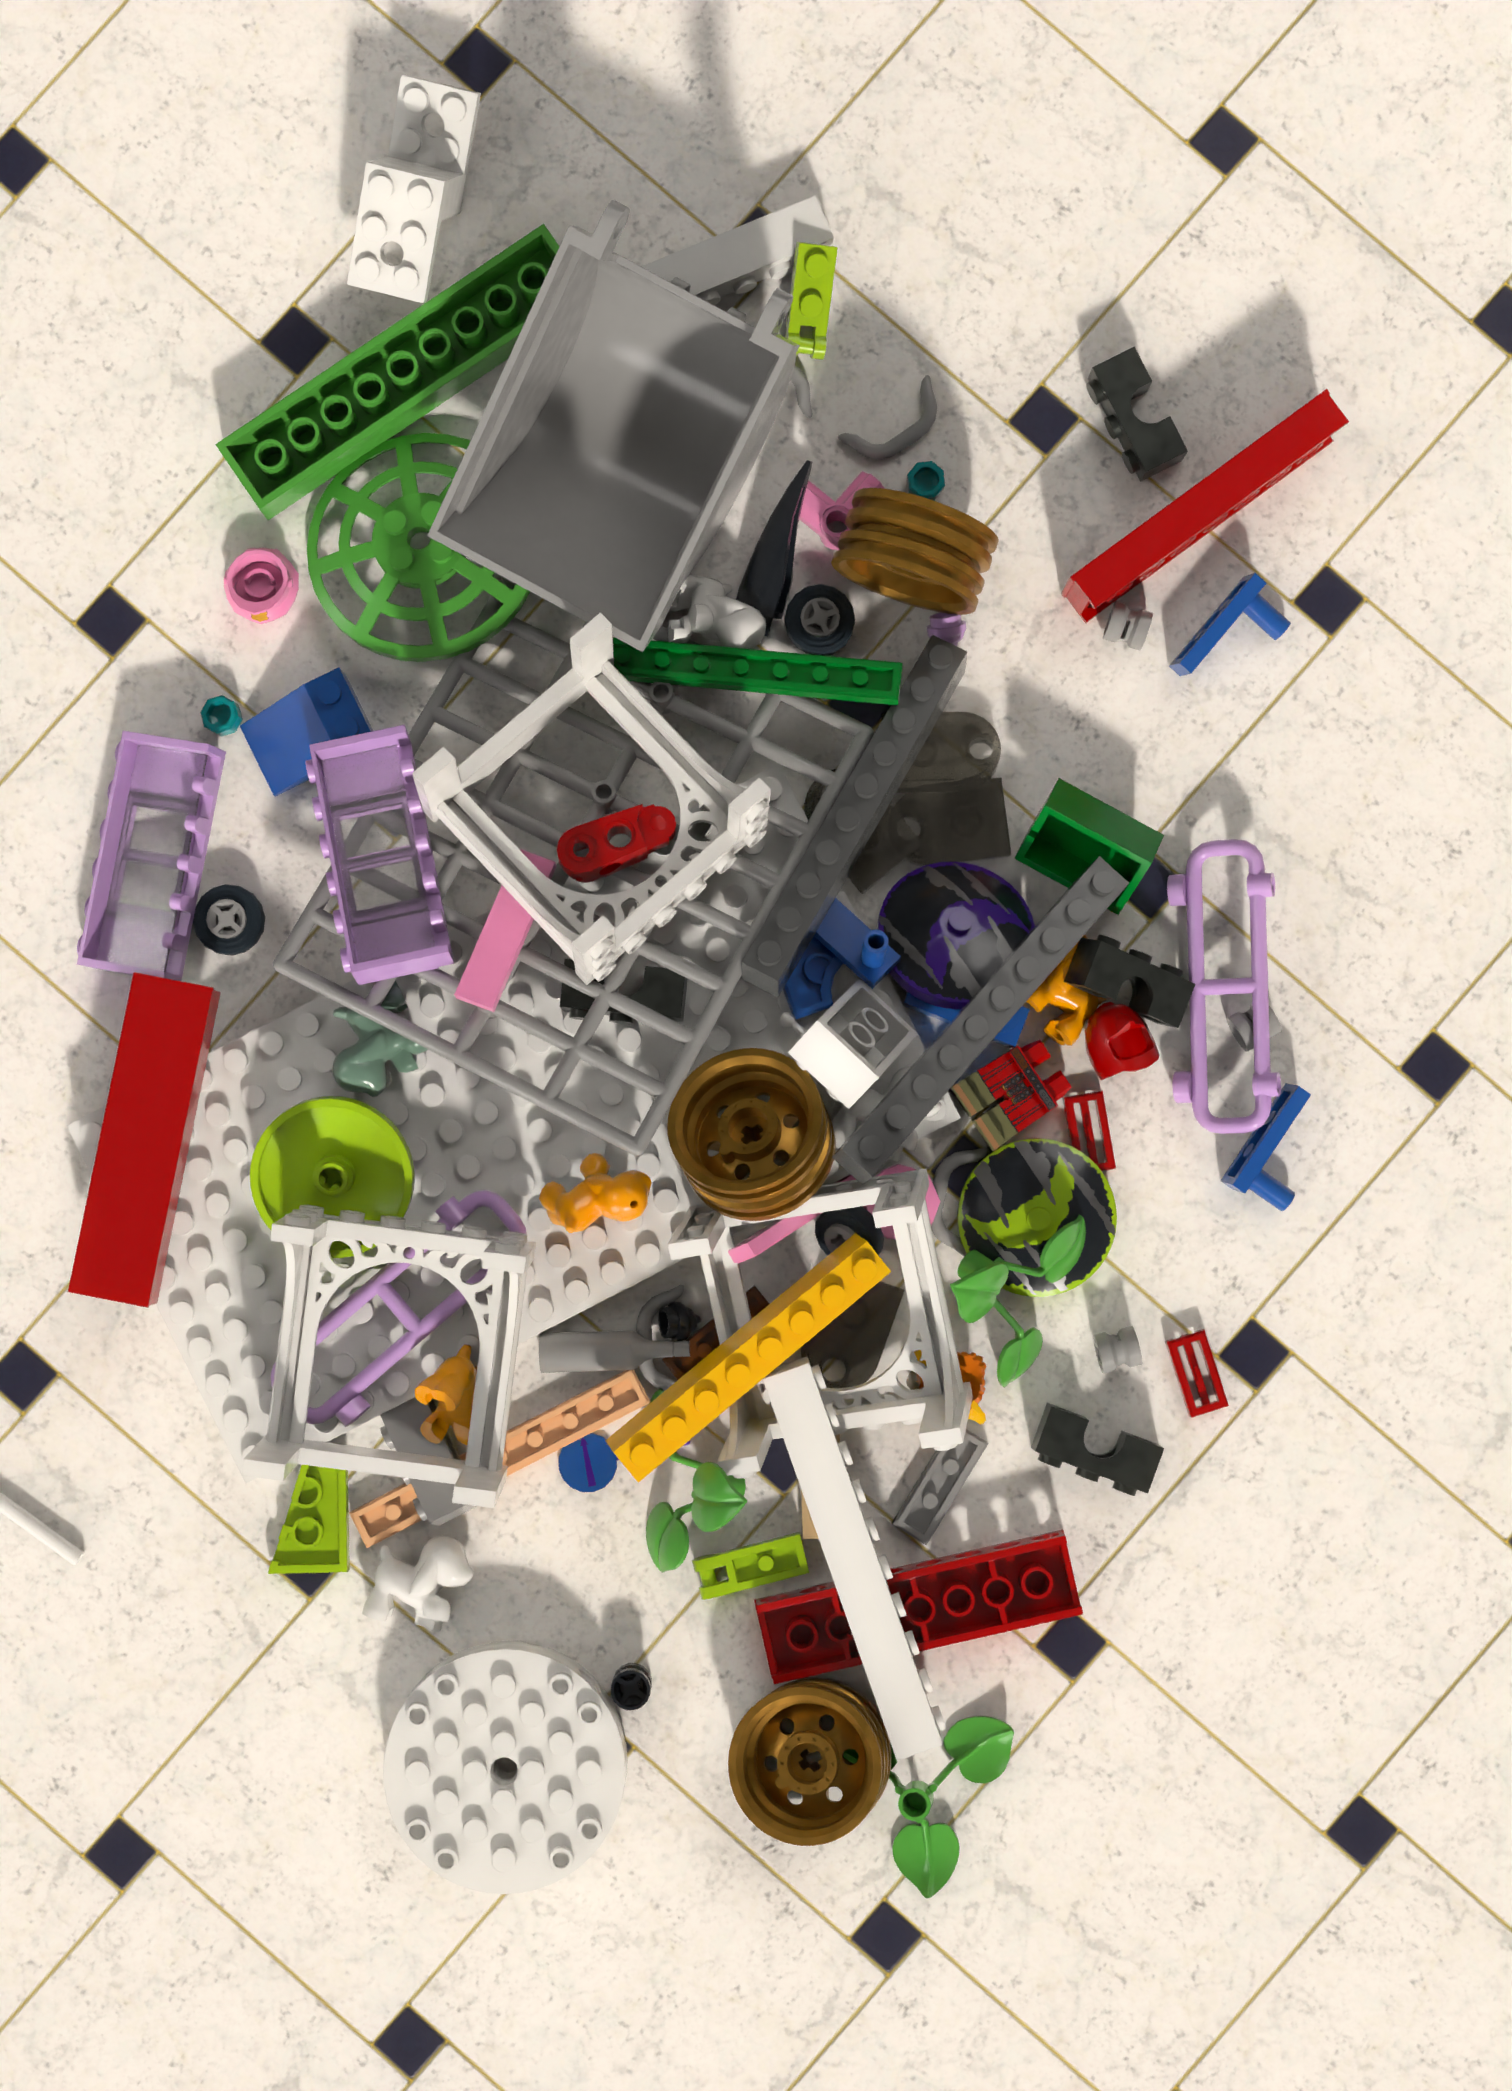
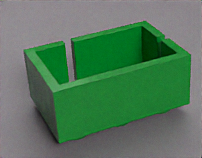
M1058 778L1030 826L1014 859L1069 888L1080 874L1100 856L1129 882L1126 888L1107 908V910L1119 915L1152 864L1164 835Z

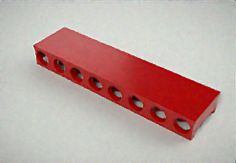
M1328 389L1321 392L1070 576L1061 595L1068 599L1083 621L1087 623L1330 445L1334 441L1331 436L1347 425L1349 421L1330 397Z
M133 972L68 1288L70 1293L146 1308L158 1302L221 992L214 990L213 987Z
M1063 1529L890 1568L893 1578L886 1580L891 1595L897 1592L900 1594L907 1615L901 1617L900 1621L904 1632L913 1631L919 1652L1083 1615ZM834 1581L754 1599L773 1684L863 1664Z

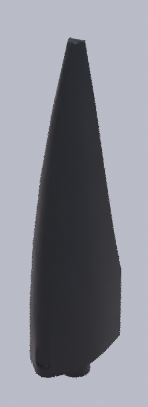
M806 460L772 512L754 548L736 600L748 604L761 612L766 620L764 636L767 637L773 618L782 619L793 583V561L798 522L813 463L809 460Z

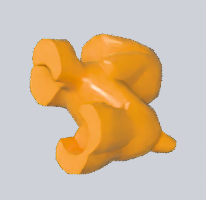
M1078 943L1026 1001L1036 1012H1040L1048 1003L1063 1011L1057 1018L1049 1020L1043 1028L1046 1035L1060 1045L1072 1046L1079 1038L1085 1021L1091 1017L1098 1005L1107 1000V998L1091 995L1064 982Z
M592 1153L580 1165V1172L585 1178L584 1181L568 1193L557 1182L547 1183L541 1190L539 1200L547 1210V1215L553 1224L565 1227V1230L569 1233L579 1232L587 1229L600 1216L616 1221H630L641 1216L648 1205L652 1184L651 1179L647 1174L637 1170L621 1172L612 1178L610 1175H607L610 1165L605 1157L598 1153Z
M464 1344L456 1356L447 1358L433 1375L422 1381L415 1389V1397L422 1404L427 1405L432 1399L438 1400L436 1410L426 1418L420 1427L422 1435L431 1443H440L451 1425L456 1439L462 1444L468 1445L477 1366L474 1367L470 1360V1345Z

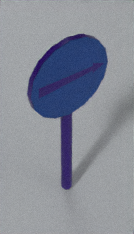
M590 1433L562 1448L559 1455V1471L563 1480L571 1488L580 1492H596L605 1488L613 1479L617 1470V1460L619 1459L606 1443L604 1437ZM689 1440V1441H688L687 1443H685L683 1446L689 1445L690 1442H691V1440Z

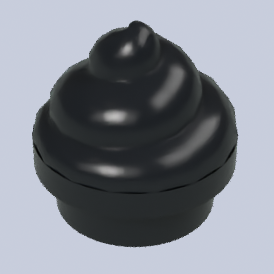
M681 1302L669 1303L668 1307L660 1309L658 1315L661 1336L664 1339H671L673 1342L686 1340L690 1333L697 1328V1324L701 1322L700 1316Z

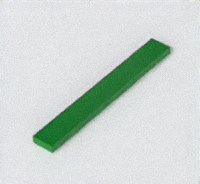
M612 637L614 666L628 681L662 682L678 686L889 705L899 704L903 663L652 640L645 650L641 652L627 643Z

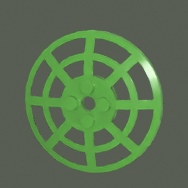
M419 433L385 441L342 469L327 486L316 506L309 527L307 542L308 571L314 592L327 615L344 634L358 645L378 655L400 661L428 662L444 660L469 652L488 642L504 629L520 611L530 594V591L517 584L511 590L493 577L495 572L484 566L482 568L478 567L466 559L465 556L430 538V542L425 548L414 549L410 546L411 539L415 534L420 532L429 533L457 472V468L438 462H414L412 445L438 443L449 444L467 450L471 440L449 434ZM396 449L398 466L377 475L359 492L342 485L350 475L366 462L385 452ZM416 474H438L449 477L452 480L441 494L437 496L430 493H419ZM400 478L403 496L394 500L386 508L369 499L380 487L394 479ZM332 498L349 506L340 527L339 551L318 559L319 527L326 508ZM360 512L376 521L372 533V541L351 547L352 528L356 516ZM375 557L385 574L375 591L372 592L360 579L353 563ZM341 567L343 568V572L352 589L367 603L356 625L348 620L333 603L324 586L321 575ZM456 572L472 582L457 596L440 603L437 585L450 579ZM400 584L405 587L420 589L424 607H403L392 604L388 600L397 585ZM483 590L503 603L497 612L479 627L460 637L448 640L444 616L451 615L464 608L478 597ZM381 613L400 620L427 621L433 644L420 646L397 644L379 639L371 635L370 632Z

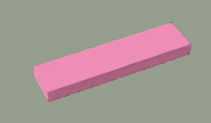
M520 849L538 870L550 880L552 879L557 867L555 861ZM502 885L454 994L459 1000L492 1012L497 1007L534 920Z
M850 1174L835 1183L856 1179ZM822 1213L777 1219L730 1249L728 1253L733 1262L738 1264L754 1258Z

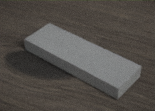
M966 1429L963 1443L950 1450H936L892 1524L927 1545L989 1443Z

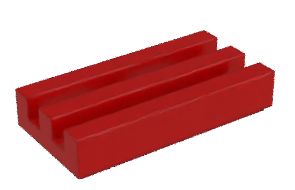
M1103 1091L1062 1097L1070 1145L1081 1151L1073 1105L1074 1103H1079L1088 1157L1101 1171L1116 1169ZM1095 1100L1105 1157L1104 1163H1098L1088 1106V1101Z
M1197 1330L1191 1334L1166 1340L1165 1344L1189 1417L1192 1418L1229 1406L1205 1330ZM1198 1341L1217 1401L1210 1402L1191 1344L1192 1342ZM1179 1346L1184 1348L1202 1404L1201 1406L1196 1407L1177 1349Z

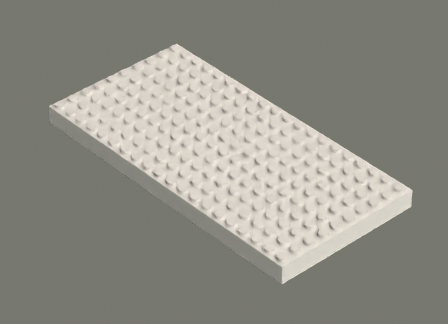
M780 764L738 784L740 787L748 788L760 777L771 789L769 805L806 823L808 822ZM699 805L689 809L692 814L701 811ZM680 814L675 816L676 824L680 825ZM767 822L765 827L767 833L751 848L745 845L737 854L779 874L799 837ZM713 825L710 826L705 835V838L709 840L714 839L718 834L717 829ZM631 839L615 847H624L631 841ZM671 840L670 845L648 854L647 859L632 865V867L652 876L667 860L676 841ZM728 868L722 874L715 871L706 879L707 886L696 899L751 926L771 888ZM609 875L587 883L578 882L569 876L563 887L580 893L598 895L617 893L634 886L613 875ZM842 887L836 898L857 916ZM628 900L622 905L624 919L628 917V912L632 906L637 909L638 904L636 901ZM583 903L576 904L584 909L587 907ZM602 905L597 908L594 914L600 917L604 915L608 921L615 924V913L610 906ZM675 907L677 912L668 923L660 928L657 925L654 926L647 939L648 941L721 978L742 942V939L678 907ZM491 910L474 918V920L485 925ZM540 926L529 948L564 965V960L571 958ZM454 928L448 931L454 964L441 966L439 969L461 980L478 939ZM638 955L618 993L629 996L637 992L644 981L645 966H663ZM520 961L500 997L501 1001L574 1037L583 1021L569 1018V1011H563L560 1008L562 982ZM842 964L834 976L831 989L833 1004L858 979L869 987L845 964ZM415 974L397 977L396 982L408 1008L394 1014L455 1044L476 1006L457 999L454 994ZM888 975L873 989L869 987L916 1031ZM741 976L686 1078L709 1059L722 1053L742 1048L773 1050L796 1061L788 1052L801 1039V1036L793 1029L783 1027L780 1023V1017L783 1013H791L783 990L780 996L776 997L743 980ZM354 979L342 985V987L366 998L375 982L358 985ZM688 979L684 1020L678 1023L693 1030L714 992ZM323 995L208 1053L156 1306L240 1474H242L243 1459L267 1435L273 1390L271 1372L277 1358L287 1277L284 1244L282 1242L270 1241L271 1230L261 1218L252 1197L250 1165L255 1147L261 1135L281 1113L293 1105L311 1098L340 1096L364 1102L389 1118L403 1135L410 1149L414 1164V1191L411 1203L404 1216L406 1219L405 1225L421 1227L422 1221L437 1222L440 1217L435 1211L453 1196L460 1202L473 1192L486 1190L497 1193L502 1197L525 1225L528 1235L527 1241L536 1242L534 1259L527 1268L518 1344L686 1259L671 1260L668 1242L689 1207L705 1203L693 1190L670 1147L667 1130L670 1107L645 1152L640 1156H634L430 1050L417 1055L412 1054L419 1068L412 1072H399L391 1060L386 1061V1087L380 1095L372 1097L367 1093L349 1092L342 1089L336 1083L333 1076V1063L339 1053L355 1045L359 1041V1037L346 1020L333 1015L335 1009L345 1006ZM828 1009L798 1019L795 1022L808 1031ZM604 1015L588 1045L664 1083L685 1044L635 1019L633 1024L609 1022L610 1015ZM497 1016L487 1019L469 1051L542 1090L545 1089L565 1051ZM918 1034L870 1086L872 1089L880 1094H884L893 1075L901 1068L912 1066L925 1052L926 1049ZM581 1059L558 1097L632 1136H635L655 1100V1097ZM809 1074L816 1084L832 1122L841 1109V1102L834 1100L827 1093L826 1088L812 1074ZM948 1092L939 1101L941 1103L940 1111L932 1118L923 1119L914 1129L917 1132L918 1140L961 1118ZM760 1095L757 1099L768 1102L770 1096ZM106 1106L66 1125L91 1176ZM726 1108L722 1109L718 1113V1118H720L721 1114L724 1112ZM799 1119L791 1128L799 1125ZM856 1120L855 1129H857L862 1122ZM835 1138L836 1153V1151L844 1144V1141ZM708 1149L709 1156H715L719 1153L718 1151ZM592 1153H598L605 1157L610 1165L607 1175H610L612 1178L621 1172L630 1170L641 1171L650 1177L652 1184L648 1205L641 1216L630 1221H616L600 1216L587 1229L579 1232L569 1233L565 1230V1227L553 1224L547 1215V1210L539 1200L541 1190L547 1183L557 1182L568 1193L584 1181L585 1178L580 1172V1165ZM777 1157L774 1160V1163L778 1166H783L786 1163L778 1161ZM834 1160L831 1170L822 1185L835 1183L850 1175V1173ZM748 1173L742 1180H746L749 1177L750 1173ZM485 1206L474 1210L460 1225L451 1230L462 1232L463 1226L480 1227L487 1229L486 1235L496 1237L503 1236V1232L509 1231L493 1210ZM752 1224L731 1227L732 1233L735 1234ZM390 1245L393 1251L395 1252L397 1246ZM376 1246L363 1254L365 1256L377 1255L378 1248ZM428 1250L427 1252H425L424 1256H426L432 1250ZM445 1253L441 1256V1262L444 1266L454 1267L464 1254L447 1258L448 1254ZM354 1256L333 1258V1260L342 1267H350L354 1263ZM474 1259L463 1267L461 1272L463 1281L466 1282L482 1268V1259ZM321 1263L320 1271H326L322 1277V1283L333 1282L335 1274L328 1271L323 1263ZM388 1263L364 1269L347 1279L329 1299L320 1321ZM411 1264L390 1283L420 1320L457 1290L450 1281L440 1274ZM490 1285L487 1289L476 1294L477 1300L483 1304H488L486 1293H492L493 1286ZM319 1292L317 1293V1301L322 1296ZM378 1294L316 1346L308 1407L318 1408L408 1332ZM468 1302L360 1393L371 1407L347 1427L341 1423L336 1415L324 1423H306L304 1439L328 1442L414 1398L416 1387L426 1378L433 1375L447 1358L456 1356L464 1344L471 1346L470 1360L474 1367L477 1366L480 1346L479 1332L476 1319ZM485 1314L484 1317L488 1323L489 1314ZM242 1476L245 1484L256 1479V1477Z

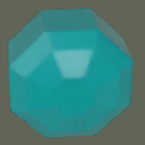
M933 461L917 462L907 474L908 493L935 501L945 487L944 470Z
M223 695L208 699L200 712L204 727L221 737L235 733L243 720L239 705Z

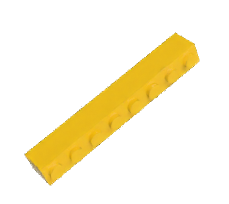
M854 1233L606 1439V1443L639 1483L891 1272L868 1241Z

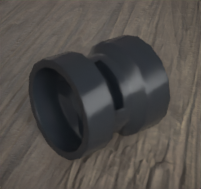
M627 1663L615 1672L611 1684V1696L620 1708L636 1710L648 1701L652 1688V1678L649 1671L638 1663Z

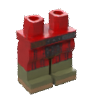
M1041 1040L1029 1043L1022 1048L1019 1045L955 1083L950 1088L968 1117H972L1001 1096L1004 1099L972 1120V1123L991 1151L996 1150L1024 1128L1057 1107L1056 1101L1072 1088L1061 1070L1043 1081L1035 1071V1067L1051 1057Z

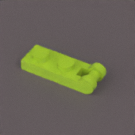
M796 242L790 289L793 301L787 313L785 338L800 345L796 356L798 353L810 354L811 359L823 360L825 357L826 334L838 247ZM800 325L813 327L812 338L800 337Z
M800 1532L716 1554L700 1556L692 1560L694 1571L699 1572L702 1586L699 1587L702 1600L810 1573ZM726 1566L729 1579L717 1581L715 1568Z

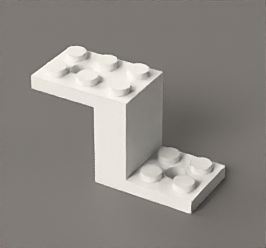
M401 75L388 156L366 162L347 285L420 303L427 302L441 221L461 212L481 93L409 75ZM430 113L440 115L444 121V130L438 137L430 135L425 129V119ZM389 241L398 243L403 249L404 257L400 264H391L384 256V247Z

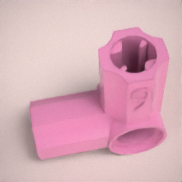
M862 471L835 502L808 480L799 520L820 536L821 542L826 547L832 550H840L838 540L842 532L834 533L827 528V525L833 521H841L846 525L845 520L848 511L853 508L851 502L857 490L884 487L873 475Z

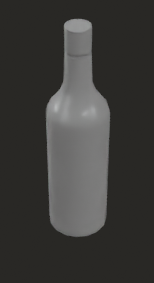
M630 1330L541 1333L539 1336V1365L541 1373L633 1370L652 1358L690 1356V1340L674 1342L651 1341Z

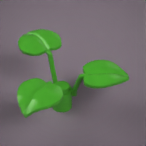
M1078 1214L1076 1220L1060 1228L1047 1241L1041 1253L1040 1267L1022 1266L1006 1262L1000 1257L992 1261L979 1251L972 1250L964 1256L959 1264L957 1273L961 1279L950 1284L957 1301L959 1315L965 1322L974 1323L978 1321L994 1306L1014 1329L1015 1339L1009 1341L1003 1347L997 1363V1378L999 1384L1003 1387L1019 1378L1030 1368L1040 1353L1043 1337L1040 1330L1035 1327L1028 1329L1024 1333L1023 1328L998 1301L996 1295L1000 1293V1289L1005 1284L1009 1270L1036 1277L1045 1275L1046 1280L1050 1283L1060 1280L1069 1273L1077 1263L1085 1243V1221L1080 1214Z
M658 1389L652 1396L650 1403L661 1395L664 1390ZM677 1451L669 1457L672 1461L696 1468L697 1470L693 1476L694 1491H692L691 1496L694 1499L692 1503L679 1507L674 1512L668 1502H660L652 1509L646 1525L648 1551L661 1573L677 1569L687 1556L689 1534L685 1523L680 1518L685 1513L691 1511L694 1523L700 1530L713 1532L722 1528L747 1503V1499L744 1497L746 1488L744 1478H734L733 1475L727 1476L718 1464L714 1462L702 1463L681 1456Z
M971 1716L956 1722L948 1730L944 1738L945 1750L954 1759L948 1763L929 1785L923 1781L915 1780L904 1786L898 1776L890 1771L889 1779L895 1786V1792L900 1795L898 1801L900 1813L908 1820L921 1823V1825L909 1824L899 1831L893 1843L894 1861L901 1873L918 1888L925 1898L935 1895L950 1879L957 1865L960 1851L959 1840L951 1826L945 1823H935L929 1826L926 1816L929 1814L934 1801L933 1792L937 1790L938 1786L958 1765L961 1774L967 1780L974 1783L985 1784L992 1782L1004 1772L1010 1759L1014 1730L1009 1724L999 1719L988 1716ZM890 1743L892 1770L895 1767L897 1760L892 1745ZM847 1749L843 1753V1758L854 1764L858 1761L859 1755L856 1750Z

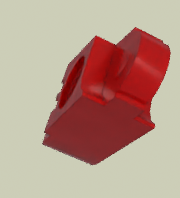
M643 804L572 827L564 832L558 840L557 854L559 864L564 872L573 880L575 879L581 883L593 882L604 876L612 875L647 859L648 854L670 845V841L675 836L677 829L675 816L666 807L655 806L654 804L643 807ZM618 834L627 835L631 839L624 847H615L610 843L612 837ZM589 849V853L585 857H578L574 854L581 850Z

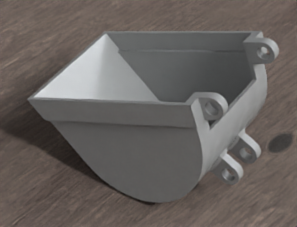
M612 200L603 212L593 234L577 226L568 227L427 536L586 622H590L601 612L612 624V636L643 652L662 626L681 585L712 542L752 470L786 394L795 366L796 352L800 345L778 334L793 301V295L780 288L774 291L756 327H753L745 322L746 314L731 307L725 312L689 292L691 286L685 281L675 277L669 282L613 252L628 220L630 209Z

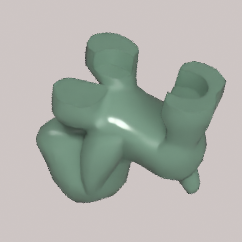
M396 980L381 1004V1007L392 1013H400L408 1008ZM339 1007L334 1010L333 1015L346 1020L359 1037V1041L355 1045L341 1051L333 1063V1076L336 1083L342 1089L349 1092L367 1093L372 1097L380 1095L386 1087L385 1063L388 1060L393 1062L399 1072L408 1073L419 1069L412 1054L417 1055L428 1049L347 1007Z

